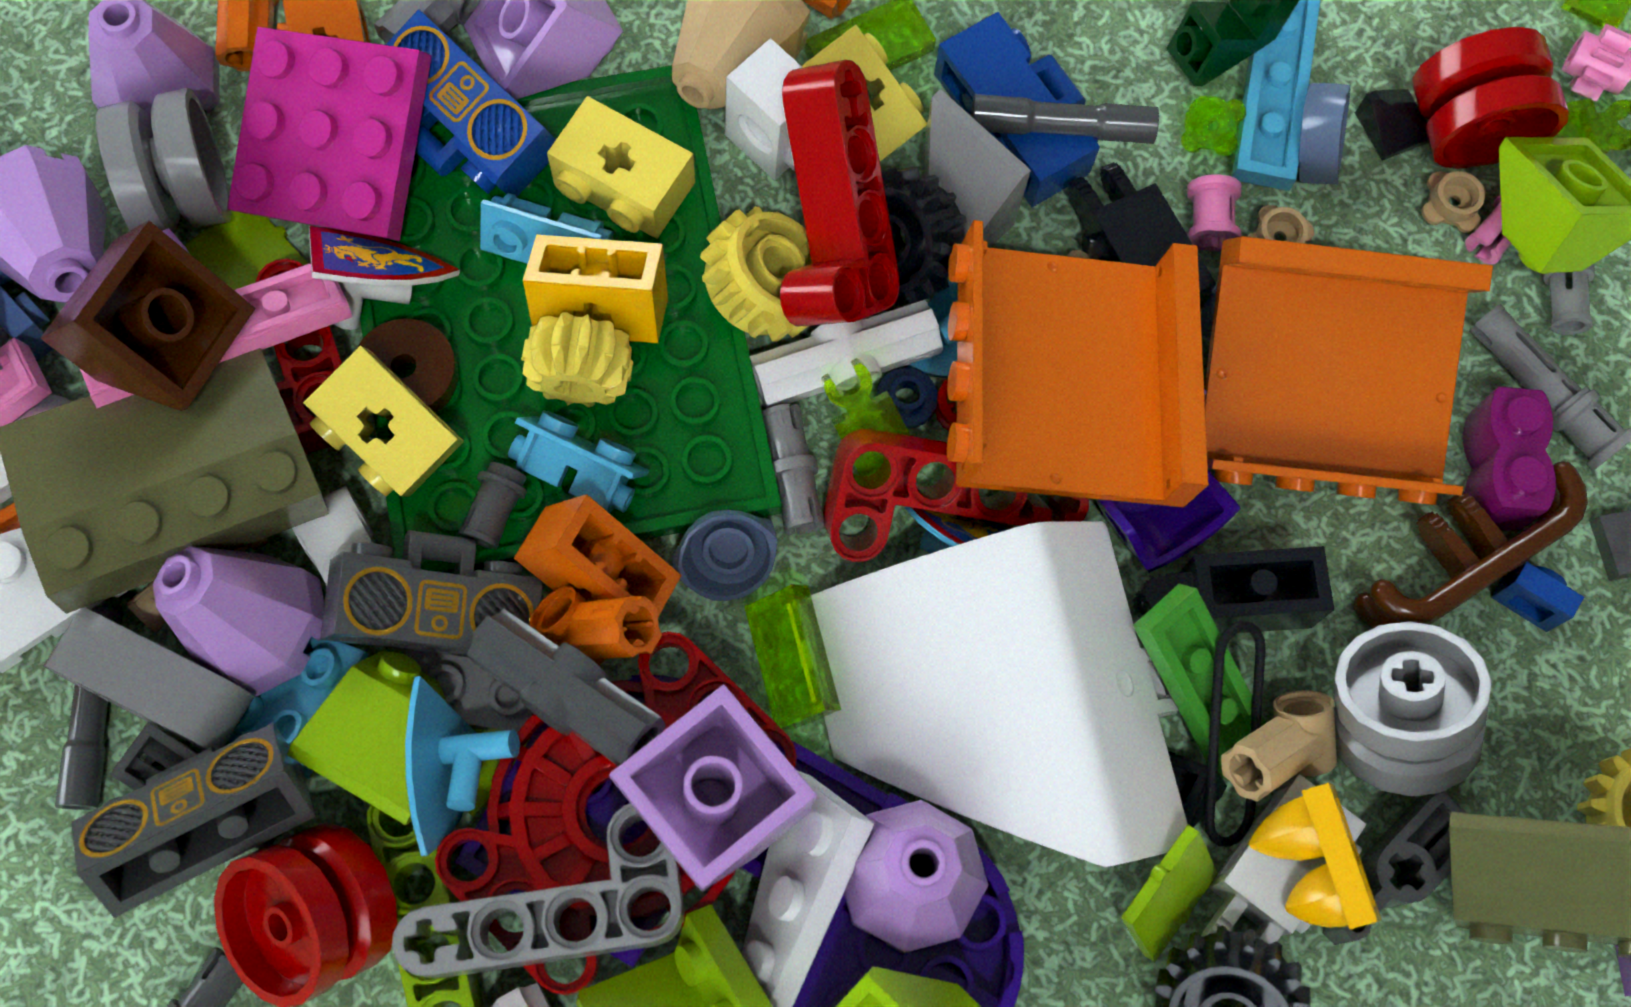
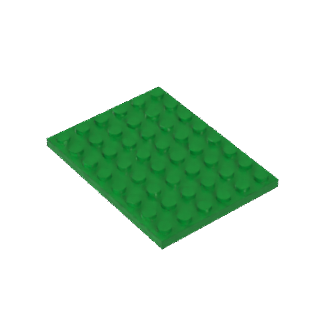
M672 65L574 81L516 100L557 139L582 102L589 96L692 152L694 156L695 184L658 239L641 230L633 233L621 228L610 219L605 210L589 201L580 204L567 198L556 188L549 163L516 197L551 208L550 220L558 221L562 212L591 221H603L604 229L613 231V240L663 244L668 302L659 342L629 341V345L632 347L631 360H633L631 380L627 382L625 394L616 397L614 403L605 405L595 402L594 406L589 408L580 403H572L567 406L565 401L559 399L547 400L543 397V392L534 391L526 385L527 377L522 374L524 361L521 358L524 341L528 339L530 327H532L523 284L527 264L480 250L481 201L483 199L491 201L495 195L504 198L506 193L497 186L489 194L479 187L461 169L468 160L467 157L451 173L446 176H440L415 152L400 241L385 240L432 255L460 269L459 276L443 281L412 285L409 304L363 298L360 316L362 337L364 338L377 326L396 319L420 320L434 326L443 333L456 356L459 378L452 398L436 414L464 442L411 496H400L393 490L386 497L395 559H402L404 540L408 530L461 537L458 535V531L465 517H467L481 485L477 480L479 471H487L490 462H496L509 466L526 476L523 488L527 490L525 499H518L516 506L513 508L497 550L488 549L476 544L474 571L483 570V563L486 561H504L520 564L514 557L544 508L576 498V496L568 492L578 470L569 467L561 486L556 487L525 471L517 469V461L508 457V452L514 439L519 434L527 437L529 432L528 429L515 424L517 417H540L544 410L563 416L576 423L579 427L575 435L598 445L600 438H605L633 450L636 453L633 462L649 470L647 476L628 480L627 486L635 489V493L627 510L624 513L617 509H613L610 512L615 519L640 540L686 532L698 518L711 511L738 510L758 517L782 513L780 495L745 332L729 323L712 303L706 284L701 277L704 274L706 262L700 259V254L710 245L706 238L721 223L698 111L696 107L685 102L679 95L676 85L672 82ZM439 120L429 129L444 146L454 136ZM411 363L401 365L396 371V376L405 378L412 375L416 365ZM374 413L377 438L390 441L395 436L388 427L391 420ZM421 559L420 570L454 574L455 563Z

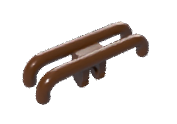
M1561 461L1555 463L1553 467L1556 477V490L1551 507L1547 512L1538 517L1534 525L1509 541L1484 508L1480 507L1479 502L1474 499V496L1471 497L1469 493L1465 494L1463 491L1462 496L1455 495L1451 497L1447 502L1449 514L1453 517V521L1457 522L1458 527L1476 555L1455 531L1448 526V522L1443 517H1440L1438 513L1434 514L1433 511L1428 512L1418 519V522H1416L1418 527L1416 528L1419 530V535L1423 538L1422 540L1427 543V547L1452 579L1420 599H1411L1404 596L1389 580H1377L1371 585L1370 593L1363 592L1355 597L1353 603L1355 612L1371 629L1379 625L1408 621L1431 625L1571 532L1584 517L1588 505L1586 485L1579 472L1569 462Z

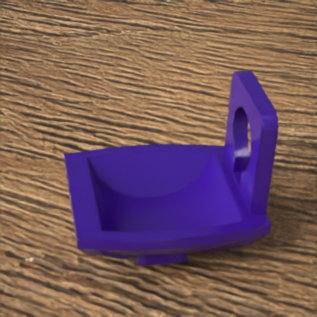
M1209 470L1208 486L1185 507L1096 499L1102 516L1148 573L1173 562L1201 545L1218 532L1241 509L1239 504Z

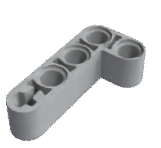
M630 803L619 809L613 815L608 825L607 845L611 880L435 905L411 911L400 920L394 931L392 943L394 955L403 969L415 975L428 978H447L658 946L669 942L677 935L684 922L685 908L679 863L662 842H660L658 848L652 854L644 857H634L625 852L623 836L627 828L633 823L643 820ZM649 891L666 895L671 905L670 916L667 922L661 928L653 931H642L636 928L631 918V910L635 900L640 895ZM577 902L592 904L597 913V926L594 932L583 941H567L560 929V918L564 910ZM507 912L517 913L524 927L523 937L519 945L506 953L495 952L490 946L488 939L489 928L493 920ZM465 918H469L468 928L464 923ZM431 925L435 931L446 935L467 934L474 958L468 959L470 954L469 947L456 944L436 949L435 962H433L431 956L418 953V941L429 938Z

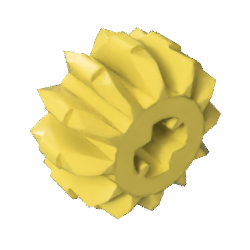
M563 312L559 318L553 316L540 317L538 325L530 327L529 337L524 341L521 360L524 361L522 374L527 377L526 385L534 391L543 392V397L547 400L559 399L565 401L567 406L572 403H580L589 408L594 406L595 402L605 405L614 403L616 397L625 394L627 382L631 380L633 360H631L632 347L629 345V335L622 330L614 329L612 322L593 320L589 314L584 317H575L567 312Z

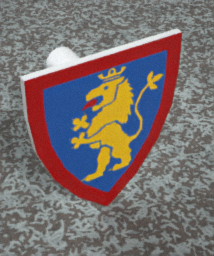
M309 225L312 278L339 282L350 307L352 317L334 324L342 329L353 330L359 327L363 298L409 304L412 285L435 283L459 276L460 269L432 255L399 243L373 236Z

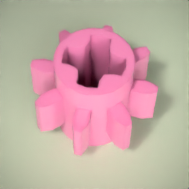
M1608 24L1604 25L1599 36L1586 30L1583 31L1570 50L1562 67L1563 72L1574 76L1569 85L1572 87L1570 91L1594 102L1598 101L1603 90L1616 96L1619 95L1631 79V50H1629L1631 34Z

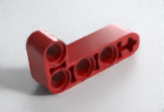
M841 60L794 69L784 79L782 98L812 264L791 270L785 275L780 290L781 307L789 323L796 327L856 322L892 307L898 298L900 288L899 272L867 84L860 67L852 60Z
M857 429L848 433L840 441L836 450L823 518L824 526L834 550L846 560L865 562L875 558L884 549L888 540L895 505L1023 526L1037 522L1083 521L1089 510V499L1052 496L1049 504L1046 505L1038 494L1001 490L991 497H982L979 495V488L956 486V462L948 461L947 442L874 429ZM868 451H876L883 454V463L874 474L859 476L853 473L855 460L861 454ZM932 462L945 464V472L936 484L924 487L916 484V477L925 465ZM864 514L870 517L868 528L862 534L845 536L839 532L842 522L849 516Z

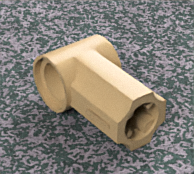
M1297 690L1278 696L1273 701L1274 718L1235 743L1233 748L1221 755L1222 774L1233 784L1238 796L1258 802L1298 774L1302 776L1323 775L1332 771L1337 766L1334 700L1329 695L1311 690Z

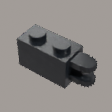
M1117 162L1108 164L1100 169L1102 186L1111 203L1103 206L1096 192L1093 191L1088 180H1085L1084 177H1079L1068 183L1067 189L1070 201L1085 226L1081 241L1082 250L1089 255L1090 259L1156 266L1173 243L1193 245L1157 184L1154 183L1136 191L1130 179L1125 175L1124 170H1122ZM1198 254L1201 309L1216 286V282Z
M1324 546L1194 554L1179 573H1168L1164 577L1160 574L1157 577L1152 576L1149 581L1147 580L1143 584L1144 587L1135 594L1136 597L1132 600L1134 602L1132 609L1135 610L1134 615H1137L1140 619L1178 584L1197 588L1220 634L1231 624L1238 621L1252 622L1260 628L1261 632L1309 629L1335 610ZM1240 631V632H1238V633H1249V632H1248V631Z

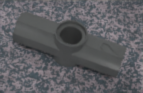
M505 609L496 615H488L472 634L473 640L467 655L473 663L520 695L518 697L519 700L550 727L565 736H569L572 732L618 767L660 735L666 727L661 716L611 683L612 681L608 674L580 650L567 643H562L560 647L535 628L522 622L516 615H512Z

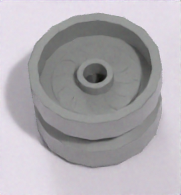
M183 88L156 94L151 108V118L139 104L132 100L99 107L96 113V133L100 155L116 204L130 231L150 220L160 230L163 231L169 228L175 234L180 220V213L191 226L197 229L230 222L232 214L231 210H227L229 192L222 160L211 126L194 91L189 88Z
M1410 621L1379 625L1355 637L1339 656L1334 677L1335 734L1338 756L1359 779L1381 791L1406 796L1441 793L1465 781L1480 762L1492 686V680L1484 658L1465 639L1439 626Z

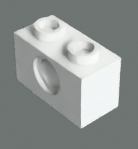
M770 38L726 76L725 136L770 177L776 180L789 167L795 171L783 106L782 87L784 79L790 71L803 67Z

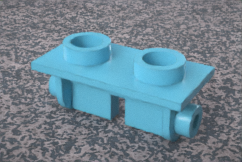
M507 193L504 198L495 195L491 201L485 199L481 201L480 250L528 264L536 234L613 240V231L604 229L603 221H591L562 212L558 221L550 220L551 208L516 198V195Z
M544 410L540 417H517L515 424L529 430L527 437L519 434L514 439L508 452V457L517 461V469L559 487L564 480L568 468L572 467L578 470L568 493L576 497L587 494L608 513L612 512L613 509L624 513L635 493V489L627 486L628 480L644 477L649 473L648 469L633 462L636 456L633 450L609 439L600 438L598 445L577 436L575 434L579 426L558 414Z

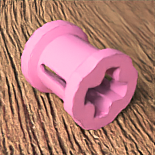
M1220 174L1206 175L1191 180L1187 185V198L1193 202V227L1189 229L1187 235L1192 244L1198 246V250L1221 252L1223 240L1241 236V229L1235 225V201L1241 197V182L1238 179Z

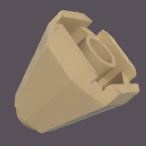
M687 0L672 64V82L676 85L679 95L685 102L696 108L710 110L725 107L726 76L770 38L794 60L807 42L808 32L803 33V30L809 23L810 10L802 0Z

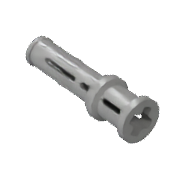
M1501 304L1484 315L1470 329L1472 335H1475L1498 358V361L1525 389L1544 391L1552 409L1553 431L1555 433L1563 431L1589 458L1586 465L1592 472L1631 441V428L1624 429L1599 404L1598 400L1601 395L1595 389L1590 390L1588 386L1582 389L1515 322V319Z

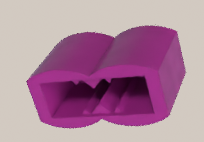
M1498 386L1470 412L1464 425L1463 447L1467 461L1472 468L1466 481L1464 493H1469L1471 497L1474 496V499L1479 502L1480 507L1484 508L1502 531L1518 532L1547 512L1555 496V471L1552 461L1545 450L1552 437L1553 414L1549 400L1543 390Z

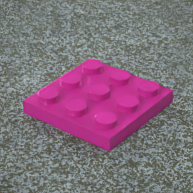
M257 27L227 210L400 241L432 56L421 50Z

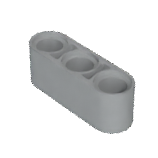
M84 607L80 608L43 665L69 682L202 750L210 747L218 750L224 747L254 699V695L235 683Z

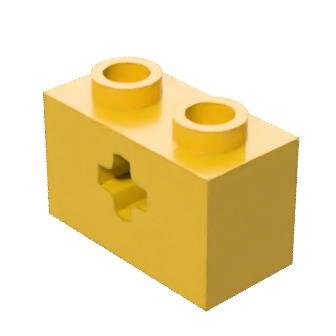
M536 234L523 278L532 326L538 325L540 317L544 316L559 318L563 312H567L575 317H584L589 314L593 320L612 322L614 329L622 330L629 335V341L659 342L668 302L663 244Z

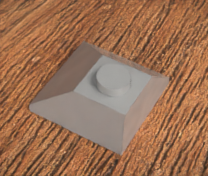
M940 89L931 99L921 154V176L924 178L936 175L939 177L940 187L947 193L954 192L957 197L954 202L960 214L965 216L967 220L963 224L964 237L973 220L983 221V241H987V247L990 248L1014 226L1031 170Z

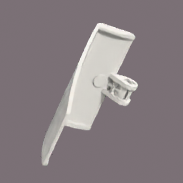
M1037 522L1019 526L896 564L812 594L799 601L800 614L833 758L953 812L1105 868L1166 854L1188 825L1159 718L1179 713V710L1145 648H1140L1110 535L1104 522Z

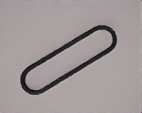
M1238 621L1231 624L1221 634L1214 654L1204 822L1205 831L1209 839L1220 847H1230L1239 843L1252 826L1255 815L1256 801L1246 798L1244 818L1235 833L1228 837H1222L1215 829L1214 819L1224 658L1229 641L1240 631H1248L1255 641L1250 733L1261 727L1266 654L1265 639L1260 628L1249 621Z

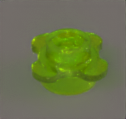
M1200 96L1191 103L1185 116L1184 125L1186 132L1181 137L1182 146L1190 153H1196L1204 149L1213 150L1221 157L1232 154L1238 147V140L1235 136L1239 122L1246 117V107L1238 99H1231L1226 103L1223 99L1215 96ZM1212 122H1218L1217 129L1210 131L1209 125Z

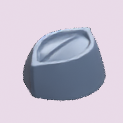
M1337 83L1309 84L1303 111L1299 150V180L1302 183L1338 184L1351 85Z
M738 510L711 511L698 518L687 529L679 546L671 555L674 569L682 575L680 580L700 596L713 601L734 600L754 592L768 579L773 569L778 540L773 523L769 519Z

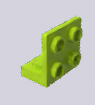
M712 904L686 914L675 952L579 991L576 1000L577 1007H773Z

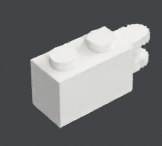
M1302 775L1294 776L1277 788L1249 831L1208 887L1224 899V901L1203 930L1202 937L1216 933L1218 926H1225L1227 931H1232L1233 926L1242 914L1259 926L1255 935L1268 944L1278 941L1281 936L1293 934L1295 930L1302 934L1311 926V924L1287 913L1285 904L1297 882L1309 871L1326 864L1325 858L1300 861L1278 859L1251 849L1248 843L1257 827L1268 815L1281 805L1303 796L1302 790L1315 787L1314 784ZM1342 806L1355 842L1367 824ZM1355 843L1360 855L1362 848Z

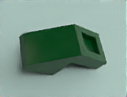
M1299 0L1193 1L1166 49L1193 86H1204L1274 41Z

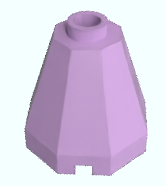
M102 0L89 12L88 37L92 101L97 109L102 106L132 100L139 104L151 118V108L156 94L183 88H189L194 91L203 110L207 114L220 103L219 62L216 59L215 51L179 21L145 0Z
M24 145L0 156V271L40 299L67 303L103 256L107 207L78 157L61 153L63 159L47 156L42 148Z
M190 546L167 558L153 582L157 610L193 661L242 687L254 695V697L300 675L310 659V656L303 653L311 637L320 641L325 605L320 579L303 568L270 555Z
M923 800L867 814L865 817L875 824L862 853L855 862V869L844 891L852 925L868 934H872L902 954L960 938L988 887L972 828ZM915 857L919 864H927L931 875L928 878H920L914 875L909 867V858Z

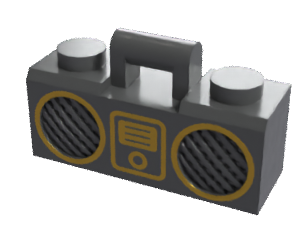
M408 530L404 540L402 559L392 558L393 548L390 546L375 543H353L351 545V553L342 551L330 560L320 640L468 657L467 652L473 640L472 634L488 615H496L505 609L529 625L534 610L541 602L542 581L535 577L522 576L523 566L512 562L486 561L483 563V570L474 571L475 539ZM421 559L455 563L454 574L420 570Z
M274 722L254 732L239 736L234 742L218 750L210 747L147 778L146 786L140 787L122 797L113 798L104 803L102 807L71 822L78 876L115 918L316 817L301 763L287 755L290 746Z

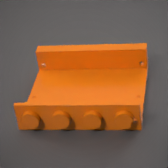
M973 220L962 243H954L948 267L949 281L958 283L957 302L954 301L952 303L948 319V338L950 341H957V361H953L951 364L947 384L948 399L950 401H957V422L951 424L947 440L948 461L956 462V486L1185 507L1208 486L1198 246L1173 243L1156 266L987 247V241H983V221Z
M1245 236L1223 240L1204 387L1207 391L1204 397L1208 468L1215 469L1214 477L1217 481L1252 485L1253 473L1276 476V488L1314 492L1315 480L1338 482L1336 494L1363 498H1375L1377 487L1398 489V501L1437 505L1438 493L1462 496L1463 486L1443 483L1446 452L1468 293L1490 291L1493 265Z

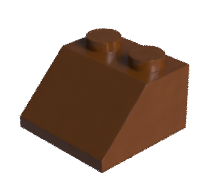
M148 220L112 242L40 339L96 381L183 411L189 407L256 308Z

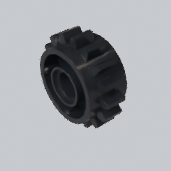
M912 166L898 171L895 167L881 171L899 272L900 288L895 304L906 299L910 304L928 299L931 295L944 291L949 287L947 277H949L950 254L952 253L954 243H962L964 239L963 224L967 220L965 216L960 214L954 202L957 198L954 192L947 193L939 186L938 176L931 175L920 179L918 167ZM900 228L905 235L906 244L901 238Z
M1218 926L1216 933L1203 937L1196 931L1191 933L1188 947L1185 951L1176 947H1172L1169 950L1166 969H1159L1155 992L1158 994L1155 1007H1234L1222 1003L1221 999H1235L1245 1004L1238 1007H1310L1311 991L1310 987L1301 985V965L1299 962H1286L1282 956V945L1279 942L1275 941L1272 944H1268L1257 938L1255 930L1247 929L1245 933L1227 931L1225 926Z

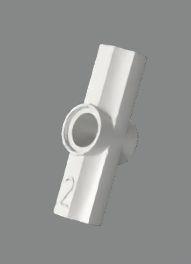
M922 300L856 322L820 325L811 332L810 337L750 356L760 397L765 408L768 409L829 390L831 394L840 395L865 388L879 380L884 372L941 354L943 344L940 328L933 309L929 307L926 300Z

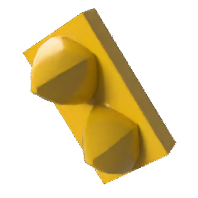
M1325 783L1302 790L1303 796L1281 805L1257 827L1248 842L1251 849L1278 859L1300 861L1325 858L1326 864L1309 871L1297 882L1285 904L1287 913L1311 925L1327 928L1348 926L1349 930L1382 920L1335 785Z

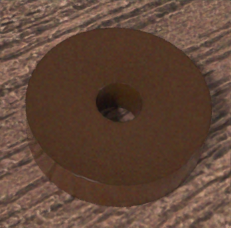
M396 319L374 328L358 345V347L362 346L372 351L395 375L397 369L403 364L411 363L416 365L412 375L398 378L435 413L440 411L452 398L458 384V362L449 341L434 326L416 319ZM390 414L387 417L381 416L388 420H392L394 418L392 414Z

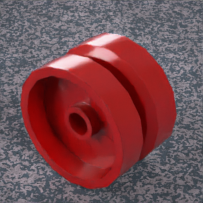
M1524 27L1488 30L1463 38L1439 50L1420 65L1412 77L1413 90L1420 114L1429 120L1426 124V133L1434 162L1444 168L1453 169L1499 163V146L1505 137H1555L1568 123L1569 110L1561 85L1551 78L1553 75V60L1545 36L1536 29Z
M329 822L309 827L282 839L277 845L261 848L231 861L218 878L214 896L216 929L228 961L240 980L261 1000L278 1007L302 1005L330 990L337 981L353 978L377 965L391 951L393 934L398 926L396 898L386 870L366 842L350 829Z

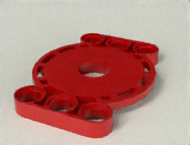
M662 632V636L652 654H639L638 666L641 682L625 680L611 682L627 694L644 696L645 703L642 704L661 716L665 722L666 727L663 731L724 684L769 739L782 748L785 758L795 768L797 759L795 745L788 734L690 639L680 633ZM673 647L684 652L689 659L688 670L682 678L675 682L659 681L650 672L651 659L659 650ZM535 714L532 715L517 732L520 740L518 756L500 759L492 777L487 807L489 831L463 828L447 835L438 846L435 856L436 873L461 902L503 896L516 891L531 892L611 880L608 845L591 831L588 826L586 810L588 800L595 789L607 780H611L609 774L618 766L599 751L596 752L589 744L572 732L569 736H565L552 727L546 729L530 749L524 747L537 728L545 723ZM514 760H517L521 765L513 780L510 802L501 803L506 778ZM500 820H510L511 836L501 833ZM648 827L644 835L631 843L623 844L626 853L634 857H644L652 854L658 848L661 841L652 829ZM466 842L481 843L487 850L489 858L487 869L483 875L469 882L460 881L455 878L450 867L451 856L455 849ZM679 864L684 897L697 885ZM736 870L713 884L702 899L684 911V921L687 913L710 904L713 905L734 877ZM649 891L635 900L631 910V918L647 917L663 909H667L670 914V901L666 895L659 892ZM577 902L564 910L560 918V929L567 941L580 942L587 939L594 932L592 918H597V913L593 905L587 902ZM498 917L493 920L489 928V932L508 952L519 945L523 937V931L510 932L503 928ZM665 923L660 924V925H658V926H656V927H654V928H651V929H649V930H642V931H653V930L659 929V928H661ZM599 955L587 956L585 970L582 975L575 981L566 984L558 983L551 978L547 971L546 963L523 967L548 991L568 996L577 994L582 989L591 985L597 976L600 960Z

